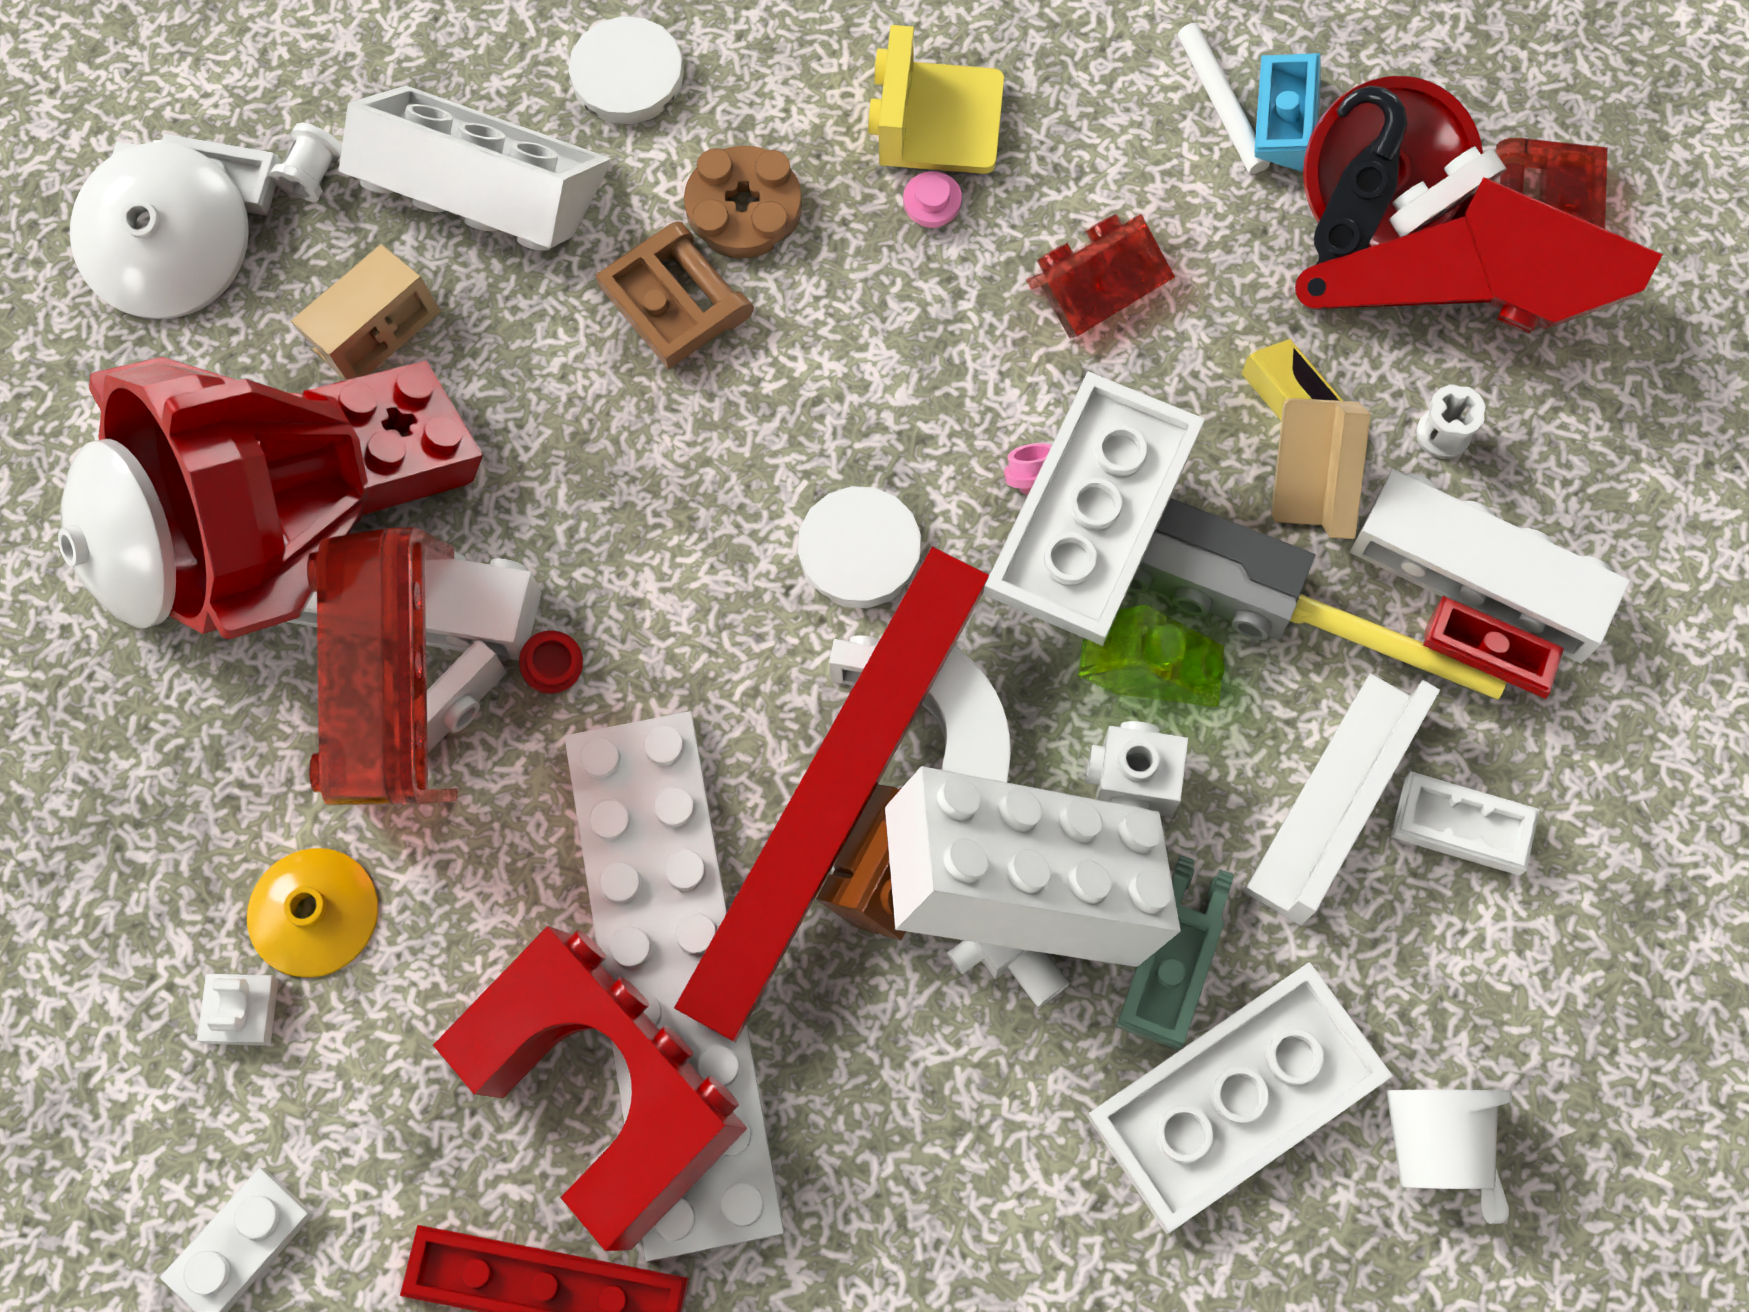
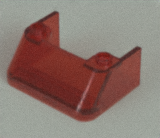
M417 527L384 528L323 538L319 544L318 552H311L308 557L307 578L309 587L312 592H317L319 752H314L311 756L309 776L312 790L315 793L321 792L323 800L328 806L401 805L457 801L458 788L428 789L425 560L454 559V546Z

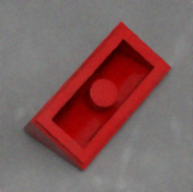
M1442 596L1427 623L1423 643L1425 647L1544 699H1547L1551 692L1564 648L1445 596Z

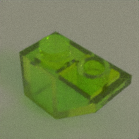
M1146 604L1119 610L1103 646L1083 638L1078 676L1117 695L1216 707L1219 706L1221 680L1225 670L1223 660L1225 646Z

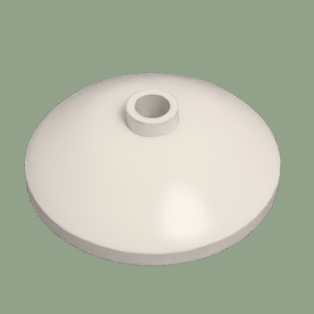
M163 142L146 143L127 148L111 156L98 166L86 180L77 196L70 223V242L74 260L80 274L89 287L111 306L127 314L147 319L182 317L202 310L214 302L225 292L238 274L245 258L249 236L248 218L244 201L227 173L211 159L194 149ZM149 212L150 221L148 225L143 229L137 230V218L142 213Z
M112 439L89 442L80 449L67 475L61 501L62 529L58 533L61 554L69 566H73L85 588L113 616L136 628L158 625L170 614L176 592L174 549L161 502L147 473L136 457L125 446Z

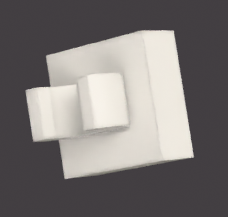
M206 974L197 1041L204 1044L271 1046L279 979L272 975Z

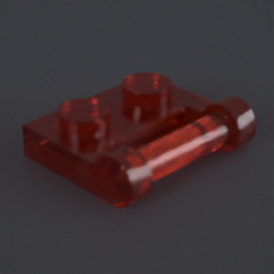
M1507 138L1498 142L1495 153L1507 168L1500 175L1501 185L1523 194L1525 169H1540V202L1605 229L1608 147L1527 138Z

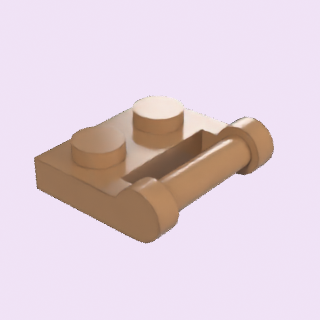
M679 221L667 225L595 274L601 290L668 370L726 329L732 330L746 321L754 311V306L748 298L740 291L734 292L693 245L694 236ZM666 259H675L714 305L703 312L662 262Z

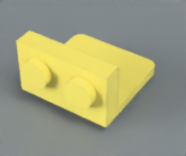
M890 25L888 49L877 48L874 82L876 85H883L882 99L871 98L869 109L868 134L879 135V165L978 174L992 172L995 169L1004 87L1003 73L995 68L914 62V27Z

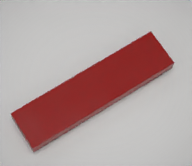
M417 1225L400 1296L477 1312H683L690 1278Z

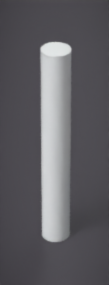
M1190 23L1184 26L1178 32V38L1248 173L1252 175L1266 170L1270 162L1255 157L1256 134L1197 23Z

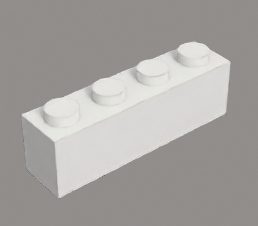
M1392 469L1349 552L1441 597L1450 598L1564 648L1562 655L1581 664L1601 645L1630 582V579L1613 572L1611 566L1598 558L1578 556L1555 545L1549 536L1531 528L1521 529L1495 517L1493 511L1481 503L1461 501L1438 490L1432 481L1421 475L1413 473L1404 474L1395 469Z
M284 535V542H285V545H286V544H288L289 542L287 541V539H286V537H285V535ZM371 539L368 545L345 540L301 616L287 622L463 652L475 641L481 640L499 658L519 661L522 647L531 637L541 590L532 572L528 571L524 565L512 560L498 558L492 559L490 564L467 561L463 555L446 549H431L429 554L407 551L402 545L385 539Z

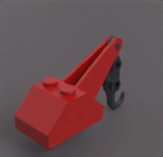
M1376 86L1356 89L1346 96L1338 107L1337 115L1344 118L1354 107L1360 104H1375L1384 114V125L1378 137L1346 166L1316 227L1314 244L1319 254L1318 261L1314 266L1305 269L1298 276L1295 284V292L1299 301L1309 309L1489 303L1491 306L1501 310L1497 317L1498 321L1530 334L1536 326L1548 329L1633 298L1645 290L1663 254L1485 177H1483L1464 217L1368 248L1397 188L1400 146L1405 138L1408 125L1406 109L1396 94L1386 88Z

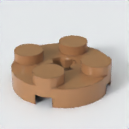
M755 146L709 149L698 158L697 168L690 175L684 192L687 220L693 232L697 233L699 238L706 241L710 249L728 257L751 258L766 254L774 249V244L781 241L787 234L788 237L792 234L801 217L802 199L798 178L790 168V161L786 155L776 150H766ZM739 192H750L751 197L759 198V202L749 203L747 211L741 212L736 211L735 202L729 201V199L737 196Z

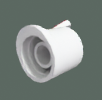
M1387 1091L1400 1186L1406 1188L1481 1189V1208L1486 1222L1489 1224H1501L1507 1221L1509 1208L1496 1169L1498 1106L1512 1101L1511 1091Z

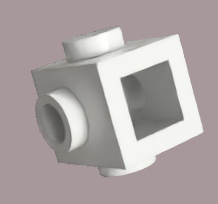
M1127 721L1121 723L1120 727L1109 726L1103 746L1091 745L1086 783L1097 785L1096 800L1158 811L1160 816L1173 817L1181 801L1188 738L1161 734L1157 726L1146 722Z

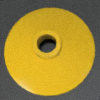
M310 848L289 854L273 864L263 874L251 894L247 910V928L251 942L257 953L267 964L284 974L301 978H314L334 973L351 963L363 951L371 939L378 918L376 889L366 870L357 861L344 853L325 848ZM308 897H314L316 900L314 913L308 918L299 919L296 909L300 901Z

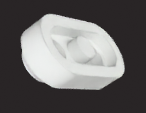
M1474 146L1444 167L1448 177L1430 189L1422 181L1394 200L1392 204L1398 212L1388 221L1399 237L1422 230L1473 196L1483 177L1494 181L1503 174L1507 168L1495 151L1490 149L1480 154Z

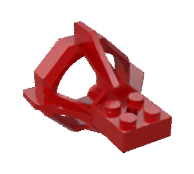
M163 356L91 373L89 378V390L101 411L99 440H115L125 446L136 457L154 486L168 523L176 565V592L174 603L168 616L202 634L218 630L225 639H233L299 618L352 528L361 520L362 515L465 486L474 481L483 457L481 450L427 360L303 390V394L284 392L246 378L236 380ZM283 535H285L287 541L289 542V543L286 544V545H285V542H284Z

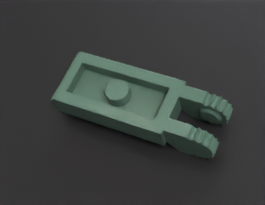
M1182 855L1178 858L1171 878L1181 932L1135 968L1116 1024V1028L1177 1051L1183 1048L1225 922L1220 920L1234 878L1232 873L1221 869L1218 871L1217 876L1213 877L1207 892L1208 901L1204 913L1182 906L1180 904L1184 892L1189 888L1194 874L1193 864L1195 861Z

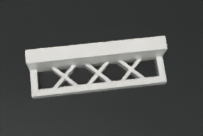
M1370 673L1246 886L1244 893L1300 926L1316 912L1440 689L1422 680L1413 693L1408 695Z

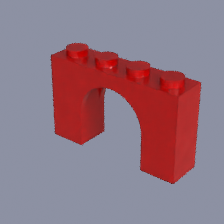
M546 926L445 1031L433 1046L474 1095L504 1099L528 1072L564 1038L577 1032L597 1029L615 1043L627 1063L631 1078L632 1095L627 1119L612 1144L560 1198L604 1251L632 1250L748 1128L733 1112L739 1104L731 1092L712 1076H708L704 1080L690 1065L688 1060L694 1054L686 1042L667 1026H663L659 1030L644 1013L649 1007L646 998L626 979L619 977L615 981L602 967L601 963L606 959L602 949L580 930L570 934Z

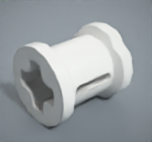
M297 123L291 132V137L294 141L283 163L276 164L269 175L275 185L287 194L311 202H317L323 193L320 183L330 163L340 159L342 145L331 134L319 127L307 123Z
M1454 384L1440 388L1430 401V411H1427L1420 418L1416 428L1417 441L1421 448L1430 456L1439 459H1452L1460 456L1469 447L1472 435L1480 429L1485 420L1484 411L1486 406L1480 394L1470 387H1460ZM1466 406H1469V412L1465 417L1462 413ZM1436 429L1438 433L1433 440L1431 435L1433 431Z

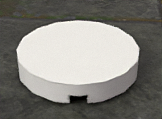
M620 16L599 22L582 34L571 51L568 71L576 98L585 109L586 105L589 110L596 112L598 118L609 123L635 124L655 118L665 110L664 105L672 99L673 95L674 100L682 89L684 67L676 40L663 26L645 18Z
M851 486L827 494L810 508L799 528L798 558L806 581L822 595L829 597V601L842 607L871 608L893 600L903 591V587L910 582L920 566L921 534L913 513L897 497L875 487Z

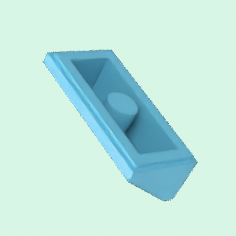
M1320 53L1261 56L1254 150L1256 158L1303 172L1306 148L1314 127L1319 121L1321 92Z

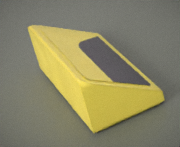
M1291 339L1257 350L1246 359L1242 371L1243 377L1280 420L1282 419L1283 402L1287 398L1343 401Z

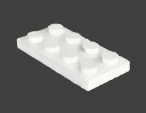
M1087 371L984 586V595L1103 646L1200 435L1205 419Z
M1308 962L1089 1112L1087 1118L1162 1229L1168 1234L1393 1077V1075L1312 964Z

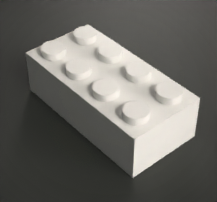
M921 766L885 807L895 930L1133 967L1141 965L1181 932L1161 817L1158 811Z

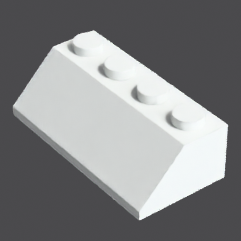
M405 85L348 103L339 172L360 179V185L368 190L379 193L396 192L412 198V204L420 209L431 212L449 211L464 217V223L472 228L483 231L501 230L517 236V242L524 247L534 250H550L552 247L574 236L610 166L611 158Z

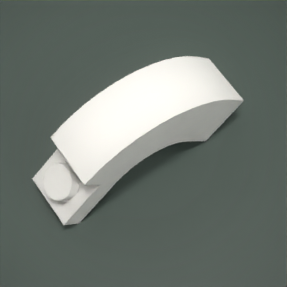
M853 636L850 638V641L834 639L829 661L831 682L855 685L880 639L870 636ZM954 646L922 703L934 716L944 736L946 749L942 770L1007 782L1011 752L1010 734L1003 706L986 675L968 656Z

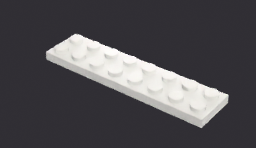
M688 711L564 735L596 943L606 955V959L601 965L615 981L619 977L626 979L646 998L649 1007L644 1013L659 1030L663 1026H667L686 1042L694 1054L688 1060L690 1065L704 1080L708 1076H712L731 1092L739 1104L733 1112L748 1128L642 1238L646 1262L784 1235L748 1025L746 1023L735 1043L674 1009L727 913L692 713ZM612 1041L625 1124L631 1104V1078L621 1051Z

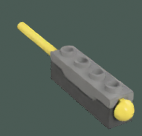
M1172 498L1168 502L1129 588L1130 591L1136 593H1146L1150 589L1173 598L1172 603L1178 609L1194 616H1206L1208 613L1229 620L1232 622V627L1238 633L1252 639L1265 640L1269 636L1280 640L1290 621L1298 624L1307 623L1496 700H1499L1507 682L1425 647L1423 642L1302 595L1301 591L1316 554Z

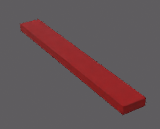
M933 546L931 547L674 1009L736 1043L980 600L989 574Z

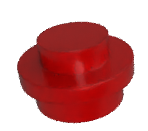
M554 630L539 632L529 638L522 647L519 656L520 673L524 681L532 689L540 693L558 694L564 692L577 682L582 672L583 655L581 649L573 638L563 632Z

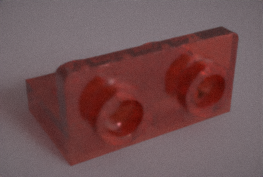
M1117 213L1085 230L1090 241L1072 251L1070 245L1066 242L1036 260L1041 270L1026 278V281L1031 290L1041 286L1069 339L1078 337L1175 278L1142 214L1121 222Z

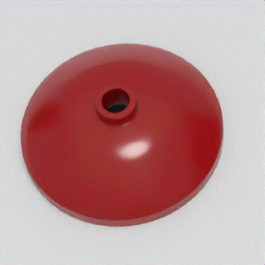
M1388 76L1370 80L1344 93L1324 112L1310 136L1303 167L1306 198L1318 223L1346 166L1378 137L1384 125L1382 110L1377 105L1371 103H1363L1354 107L1344 118L1337 115V109L1344 98L1356 89L1368 86L1388 89L1396 94L1405 106L1408 120L1405 138L1400 146L1397 188L1368 248L1399 238V235L1388 221L1398 212L1392 204L1394 200L1422 181L1430 189L1448 177L1444 167L1470 148L1475 146L1480 154H1483L1478 129L1466 108L1450 92L1430 81L1411 76ZM1474 195L1422 230L1464 217Z

